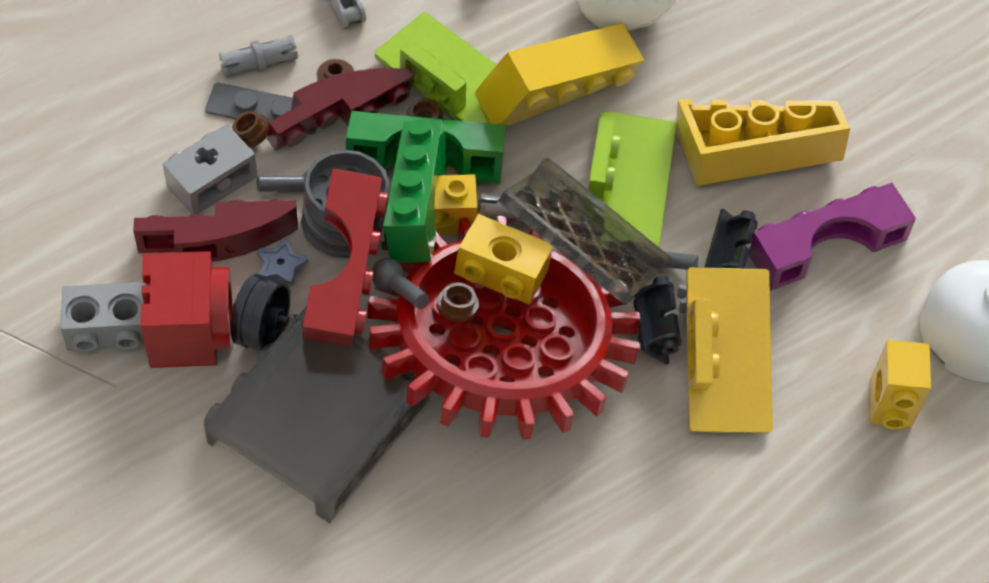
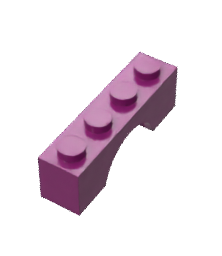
M893 182L880 187L871 186L856 196L847 199H835L825 207L811 212L801 211L791 219L778 224L768 223L754 232L748 255L757 269H767L769 271L771 291L804 279L812 259L811 249L820 242L837 238L849 239L864 245L874 253L908 240L916 217Z

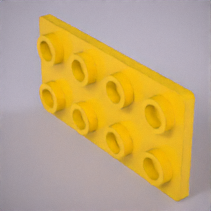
M691 267L686 272L688 429L690 432L768 434L773 430L769 271L767 269Z

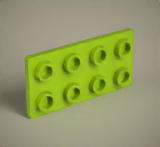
M421 13L375 50V59L385 67L411 69L415 75L412 87L427 99L435 101L443 111L455 120L490 123L474 92L497 64L428 13Z
M611 111L601 112L581 230V238L583 240L620 246L643 241L653 250L659 249L677 126L676 122Z

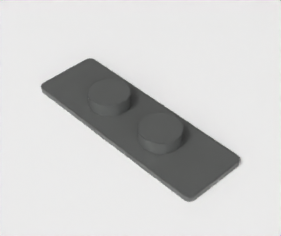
M217 82L213 86L205 112L237 119L244 112L256 111L258 114L264 115L270 122L291 110L293 97ZM317 128L307 134H315Z

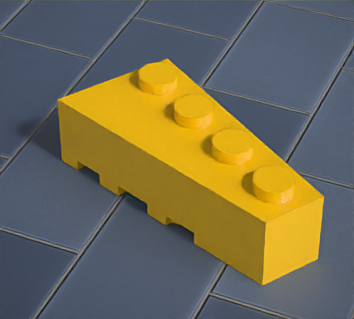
M620 23L509 51L474 94L490 123L502 124L507 127L612 85L618 87L628 83L635 77L634 71L642 64L644 58L625 25Z
M678 99L676 136L696 186L844 160L850 127L837 101H787L785 106H773L766 103V100H751L749 106L727 105V100H711V105H692V99Z

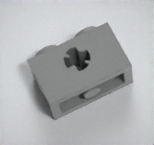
M228 124L216 131L207 133L200 141L184 151L174 153L166 162L162 163L166 186L191 214H199L258 176L255 153Z

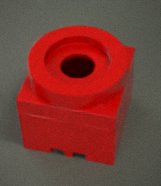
M211 251L143 254L142 279L146 286H142L141 290L144 304H141L140 328L150 368L217 366V350L233 349V342L230 336V321L233 310L230 267H213Z

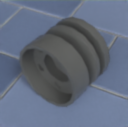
M339 150L328 152L316 159L308 169L304 188L301 226L305 237L316 249L331 256L346 258L350 257V253L344 237L336 228L324 221L332 169L382 177L380 192L388 194L390 182L385 169L375 159L362 152ZM388 194L384 216H375L373 230L381 232L380 237L383 231Z

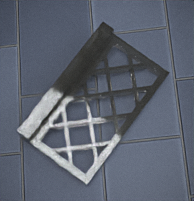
M549 157L542 160L534 172L504 191L498 202L625 306L646 286L653 282V279L657 277L671 259V256Z

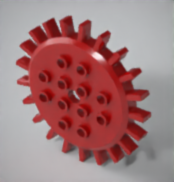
M506 216L497 217V222L509 226ZM460 218L457 242L447 244L436 232L432 262L400 263L403 270L408 273V276L404 277L429 296V303L425 308L417 309L396 291H383L376 286V290L396 296L398 299L369 296L366 319L395 322L392 325L369 328V349L398 346L400 352L383 358L381 371L383 378L387 380L412 370L417 378L408 385L406 402L413 407L434 391L445 398L442 404L440 424L448 427L458 416L461 407L481 412L478 421L480 437L489 438L496 425L497 415L516 416L517 428L522 439H531L536 419L535 414L546 411L550 413L562 433L570 431L574 413L568 403L574 399H577L596 417L603 413L606 396L592 385L594 381L622 393L626 387L629 375L628 371L606 361V358L635 365L640 347L638 342L612 336V334L637 333L640 322L639 312L610 311V308L626 304L630 290L628 284L622 283L600 289L597 282L605 278L609 261L603 256L582 268L574 262L579 244V239L575 236H572L563 243L558 251L553 249L548 271L530 305L454 274L459 246L472 226L468 218ZM536 222L529 235L544 240V224ZM451 283H464L473 288L479 300L478 312L474 318L466 322H453L441 316L437 310V298L447 285ZM502 326L505 329L512 330L513 333L500 335L494 332L492 328ZM432 333H439L442 336H434ZM540 375H546L548 377L542 378L540 377Z

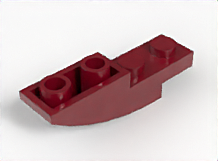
M371 68L350 71L311 83L293 92L290 111L269 122L267 140L274 150L277 151L286 145L288 147L297 145L307 136V133L318 127L325 129L337 121L339 116L348 127L352 111L378 113L380 109L389 104L396 106L409 97L415 75L411 69Z
M283 199L251 202L232 200L229 202H216L215 216L192 214L185 217L152 215L146 218H134L133 233L138 253L211 251L212 262L242 256L257 251L259 248H265L298 230L296 200L285 201Z

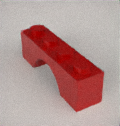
M332 169L324 221L336 228L344 237L349 248L350 259L343 271L334 279L323 284L310 286L302 330V338L352 347L354 334H363L367 310L359 309L361 294L370 295L374 271L367 270L366 264L368 255L377 256L381 232L373 230L375 216H384L388 194L380 192L382 177Z

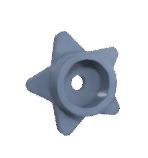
M284 239L274 249L259 248L257 251L258 257L264 264L259 274L271 280L285 281L289 285L294 283V277L297 274L298 268L308 263L305 255L292 251L288 239ZM283 260L284 264L279 265L277 262Z

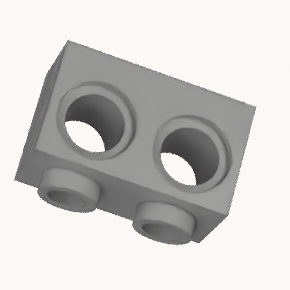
M131 282L63 286L61 332L67 350L90 352L97 348L118 347L120 349H134L138 346H144L140 328L141 304H144L141 290L142 286H146V283ZM127 316H134L132 319L129 320H121L122 318ZM84 319H92L86 323H79Z

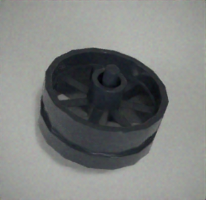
M257 273L248 277L233 304L230 336L234 344L245 348L251 347L265 354L272 351L289 322L288 315L291 305L289 284L278 279L270 280L268 277Z

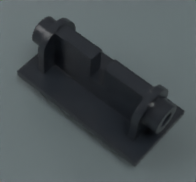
M724 208L720 210L704 268L744 269L749 252L745 245L751 243L754 231L758 226V221L755 219L756 215L753 212L744 210L741 211L740 215L733 217Z
M666 276L654 278L653 284L649 286L634 280L635 299L633 305L635 311L640 314L638 342L640 343L641 351L667 365L670 363L669 354L678 352V346L682 343L678 315L674 313L667 316L664 315L676 309L674 284Z

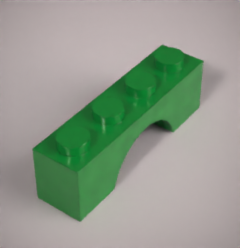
M358 111L351 112L346 134V150L362 152L375 159L385 171L396 164L404 121L419 119L443 120L449 155L447 165L451 166L459 175H475L476 182L501 184L506 125Z
M419 119L403 122L383 226L390 258L399 263L432 262L436 238L435 187L438 175H446L449 158L443 120Z

